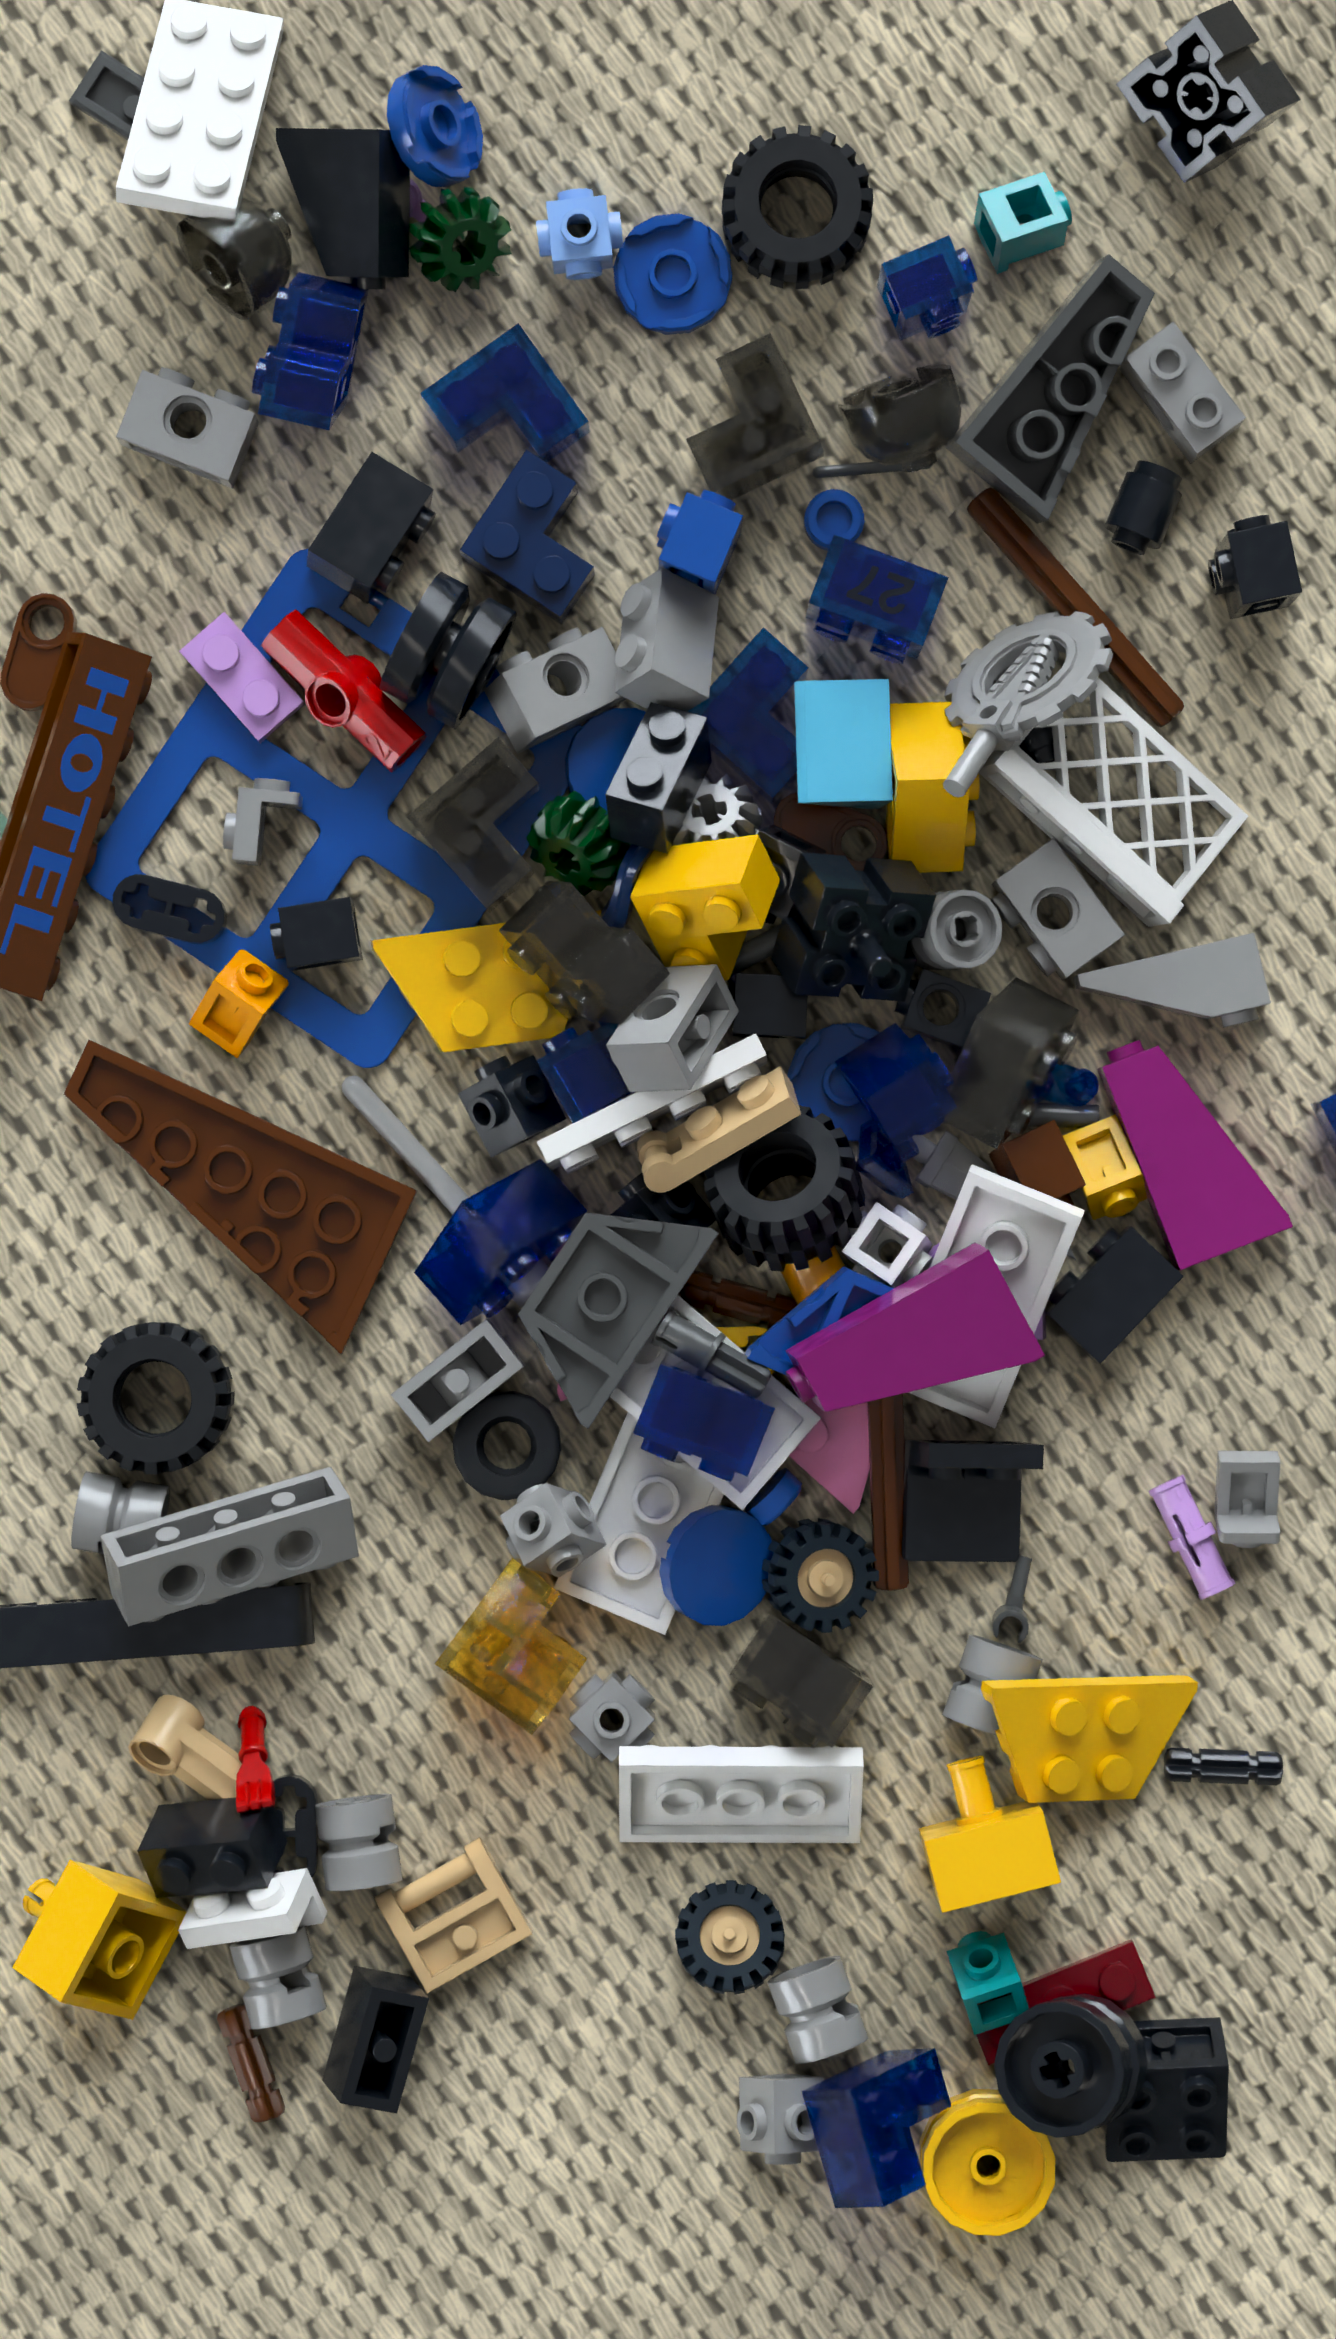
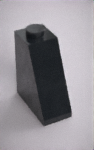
M276 128L278 148L326 276L350 277V289H386V278L409 277L410 169L402 161L391 138L390 130Z

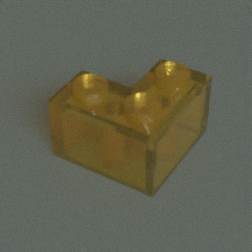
M512 1558L437 1659L435 1665L533 1735L558 1703L587 1658L572 1648L563 1637L553 1634L540 1624L561 1593L547 1584L539 1574L525 1568Z

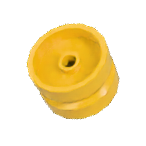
M971 2089L950 2097L930 2115L920 2137L919 2167L932 2205L951 2225L973 2235L1001 2236L1025 2227L1045 2208L1055 2185L1056 2158L1049 2139L1045 2134L1032 2131L1012 2115L998 2090ZM992 2155L999 2160L998 2166L990 2163L988 2172L978 2171L977 2162L981 2157Z

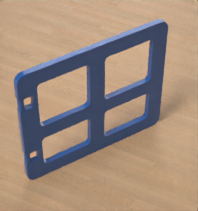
M303 549L294 553L289 558L241 630L271 664L273 659L261 646L269 632L295 609L304 615L307 610L315 608L321 610L388 656H391L412 613L379 591H376L369 603L379 609L380 612L370 627L366 626L341 609L350 593L308 568V549ZM497 669L487 687L500 675ZM433 676L423 693L416 700L408 703L403 710L426 733L427 737L418 750L392 773L373 755L354 785L346 789L336 786L269 740L265 739L260 744L206 683L98 843L95 862L91 871L85 877L93 890L113 903V893L117 885L124 878L134 874L146 875L140 869V858L205 761L209 758H220L253 781L255 778L289 781L290 792L300 793L303 797L302 810L298 811L319 825L320 835L255 933L248 938H242L225 927L223 933L215 941L207 944H192L168 937L165 938L217 973L223 970L239 950H246L289 982L286 990L271 1009L355 1065L362 1068H374L387 1060L416 1017V1012L410 1007L399 991V987L392 977H390L370 1009L364 1014H355L287 968L286 958L276 960L274 956L270 924L280 922L278 908L328 900L353 862L359 857H368L433 901L435 906L434 913L420 934L476 927L529 848L530 844L526 837L531 831V825L538 818L537 814L547 802L553 801L557 795L563 797L569 788L567 772L565 773V756L572 737L582 726L578 725L529 748L534 754L533 765L469 861L462 865H456L393 824L388 817L389 808L445 726L444 723L432 718L427 713L426 702L436 676ZM483 692L476 699L470 710L506 734L487 695ZM141 885L137 894L127 893L125 897V904L133 908V917L136 919H141L144 910L165 912L167 903L156 901L148 896V886ZM175 906L173 916L189 921L192 926V933L199 934L203 925L213 926L215 922L214 919L197 908L188 909Z

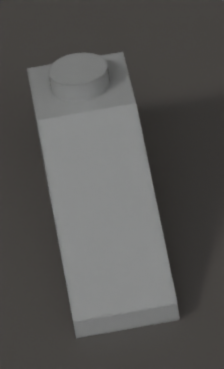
M1254 933L1098 969L1073 977L1076 989L1205 1020L1221 1016L1223 1028L1258 1020L1256 1008L1271 1003Z

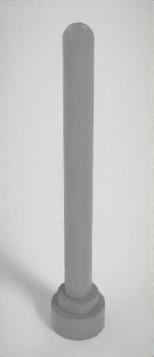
M358 1076L347 1077L342 1083L343 1094L504 1271L501 1278L508 1284L504 1290L520 1308L523 1307L549 1267L541 1258L534 1260L528 1253L522 1256L363 1079Z

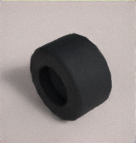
M515 1391L491 1393L460 1418L452 1441L454 1461L464 1481L481 1495L498 1500L517 1499L525 1490L539 1484H545L555 1472L562 1450L560 1429L550 1410L534 1397ZM513 1422L519 1424L530 1437L531 1450L529 1457L516 1468L503 1469L496 1467L488 1460L484 1452L485 1436L491 1427L498 1423Z

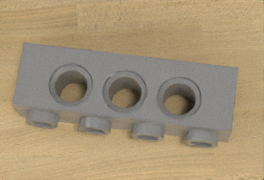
M332 1467L100 1535L111 1595L128 1627L142 1622H154L171 1613L201 1604H213L227 1596L257 1587L272 1586L280 1580L313 1570L328 1569L339 1562L359 1557L350 1496Z

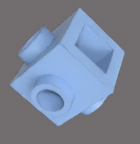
M578 188L559 192L557 194L558 200L546 201L548 219L537 220L536 227L540 257L552 256L554 274L566 273L567 279L584 280L601 276L602 269L613 268L612 249L623 248L620 211L608 213L606 195L594 196L592 189ZM589 223L591 226L590 232L581 238L572 236L567 230L568 225Z

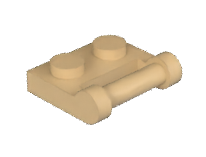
M480 1837L464 1846L465 1853L400 1890L394 1892L392 1888H389L375 1896L381 1913L427 1994L533 1933L531 1926ZM479 1875L486 1889L414 1929L407 1916L408 1912L471 1876Z

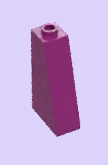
M1137 1040L1106 1052L1110 1064L1097 1070L1114 1114H1116L1141 1169L1147 1200L1172 1265L1177 1270L1188 1268L1293 1227L1289 1215L1159 1045L1144 1051L1141 1041Z
M973 1243L785 1350L794 1366L785 1372L793 1389L803 1403L812 1399L823 1411L829 1412L1035 1362L1044 1357L1045 1354L990 1251L977 1243Z

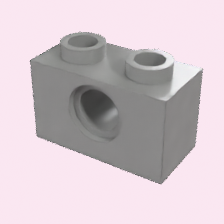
M1174 321L1127 355L1119 368L1190 464L1239 429L1246 418Z
M161 367L158 375L142 370L116 435L120 444L233 489L259 424L255 413L248 411L250 402L221 389L216 390L214 397L192 389L195 382L193 379L168 368ZM192 410L203 413L206 416V425L198 436L182 438L175 433V423L181 414Z
M603 627L583 636L579 628L571 629L546 644L550 650L549 652L532 659L529 651H524L496 667L500 675L485 688L484 692L517 754L572 729L596 715L613 709L626 700V698L614 693L617 666L615 664L616 651ZM547 674L554 675L562 680L566 687L567 696L559 695L551 689L547 680Z
M1054 838L992 883L998 894L991 899V902L998 909L1000 916L1010 928L1020 923L1031 937L1033 943L1026 949L1033 961L1047 977L1056 972L1063 981L1125 936ZM1055 897L1066 904L1069 910V920L1064 928L1052 930L1040 923L1037 917V906L1042 899Z
M717 964L655 967L606 1044L611 1059L617 1066L629 1092L692 1089L739 1012Z
M488 1318L393 1392L391 1396L425 1439L430 1442L522 1369L525 1363Z

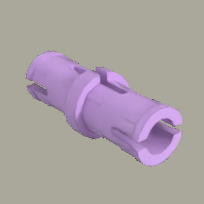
M1183 1474L1148 1492L1153 1497L1172 1536V1539L1168 1541L1172 1552L1179 1551L1199 1593L1198 1596L1200 1600H1203L1236 1583L1231 1578L1211 1536L1216 1533L1212 1522H1204Z

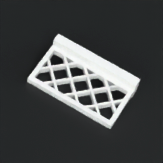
M1097 677L1095 681L1097 687L1089 695L1091 717H1062L1043 727H1052L1055 762L1036 763L1019 747L1033 729L1031 728L1025 730L1022 739L1015 741L1009 751H993L979 774L1051 839L1054 838L1067 854L1148 927L1170 924L1184 906L1181 900L1247 819L1248 815ZM1103 706L1113 715L1104 716ZM1123 723L1133 732L1135 757L1107 759L1104 724ZM1092 724L1095 759L1067 761L1064 726ZM1146 745L1157 755L1147 756ZM1165 762L1176 772L1177 797L1151 798L1148 763ZM1135 764L1138 799L1111 801L1108 766ZM1096 768L1098 802L1080 803L1070 794L1068 769ZM1045 770H1056V780ZM1190 786L1200 795L1190 796ZM1209 802L1226 818L1212 837L1194 838L1191 803ZM1178 804L1181 839L1154 841L1151 806ZM1139 807L1142 842L1124 843L1113 833L1112 808ZM1099 809L1100 820L1096 818L1089 810ZM1205 844L1197 856H1195V845ZM1182 846L1184 872L1174 885L1171 886L1157 873L1155 848ZM1142 849L1143 860L1133 850Z

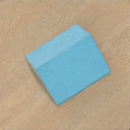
M889 679L794 682L798 803L878 809L893 801Z

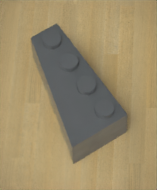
M1108 254L1096 261L945 448L1035 523L1038 524L1049 520L1058 501L1056 499L1074 467L1081 452L1080 448L1094 418L1098 416L1107 397L1106 393L1128 352L1155 293L1111 255Z

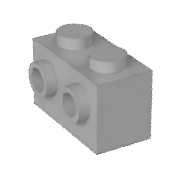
M663 567L625 591L620 608L623 618L620 645L615 655L617 673L614 693L648 709L652 702L687 712L707 700L710 693L719 597Z

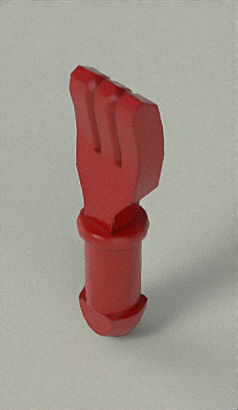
M255 1706L245 1707L239 1715L237 1724L241 1730V1749L238 1757L242 1763L236 1774V1809L238 1813L249 1812L250 1809L254 1811L262 1807L269 1808L275 1806L273 1776L270 1768L265 1764L268 1759L264 1733L267 1721L263 1711Z

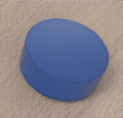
M838 489L826 490L817 494L809 502L804 515V528L808 538L817 547L827 551H840L853 545L859 538L864 526V513L858 500L848 492Z
M787 1468L781 1469L747 1504L745 1512L756 1518L762 1526L772 1523L799 1495L802 1489V1482Z

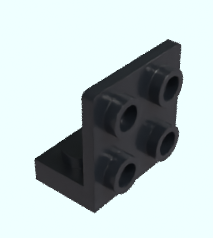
M905 1440L902 1527L903 1559L908 1561L1016 1562L1019 1559L1022 1469H1043L1044 1445L1020 1441Z
M1221 2017L1133 2021L1144 2039L1148 2068L1143 2090L1129 2111L1105 2125V2153L1107 2161L1126 2162L1224 2157L1227 2149L1229 2064Z

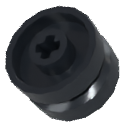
M440 572L425 591L406 624L387 663L379 688L408 704L416 700L423 693L433 676H436L426 702L427 713L432 718L456 730L472 708L476 699L482 695L503 655V648L513 628L517 613L489 597L474 608L462 626L461 622L470 602L469 587L451 576Z
M1084 1993L1061 1996L1036 2004L1016 2016L999 2040L994 2066L998 2091L1011 2114L1032 2131L1060 2138L1083 2135L1093 2129L1107 2125L1127 2113L1143 2090L1148 2062L1144 2039L1131 2016L1110 2000ZM1069 2059H1071V2061L1074 2064L1075 2072H1073L1069 2066Z

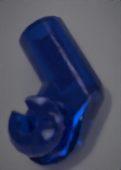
M1052 1062L1010 1084L1006 1088V1097L1010 1106L1018 1112H1024L1043 1100L1080 1107L1086 1105L1097 1095L1099 1082L1096 1075L1089 1069H1078L1067 1064Z

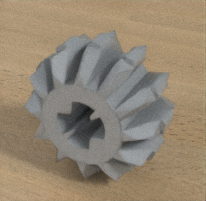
M727 773L716 784H710L705 776L671 846L757 835L763 824L761 808L757 806V803L753 802L752 792L748 789L747 785L734 788L733 781Z

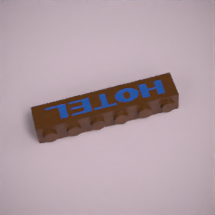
M67 632L0 841V989L42 1001L45 990L49 991L57 980L61 963L57 952L63 934L69 933L76 921L79 902L75 899L81 877L89 874L95 862L97 844L93 840L100 819H105L112 808L115 799V786L111 785L118 762H123L129 754L134 738V731L129 727L136 706L144 702L152 682V673L148 671L152 656L88 633Z

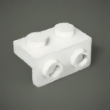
M304 1868L274 1873L268 1888L194 1895L178 1931L186 1948L192 1949L296 1933L298 1927L322 1924L327 1915V1910L308 1869Z

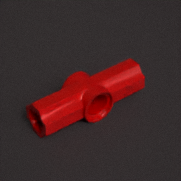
M296 609L286 615L262 642L263 650L305 690V702L315 720L324 726L332 728L343 726L391 773L401 767L426 739V733L379 688L382 678L375 665L363 656L355 654L345 656Z

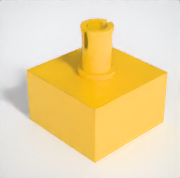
M983 1755L957 1760L946 1765L951 1775L960 1817L919 1828L935 1896L942 1913L1061 1883L1043 1810L1038 1803H1028L1027 1801L1004 1807H995Z
M69 1860L56 1886L49 1879L41 1878L28 1888L31 1893L43 1901L39 1904L29 1896L25 1895L23 1898L24 1910L32 1916H36L38 1920L12 1968L61 2003L133 2020L179 1934L178 1929L187 1911L167 1897L157 1898L153 1888L137 1878Z

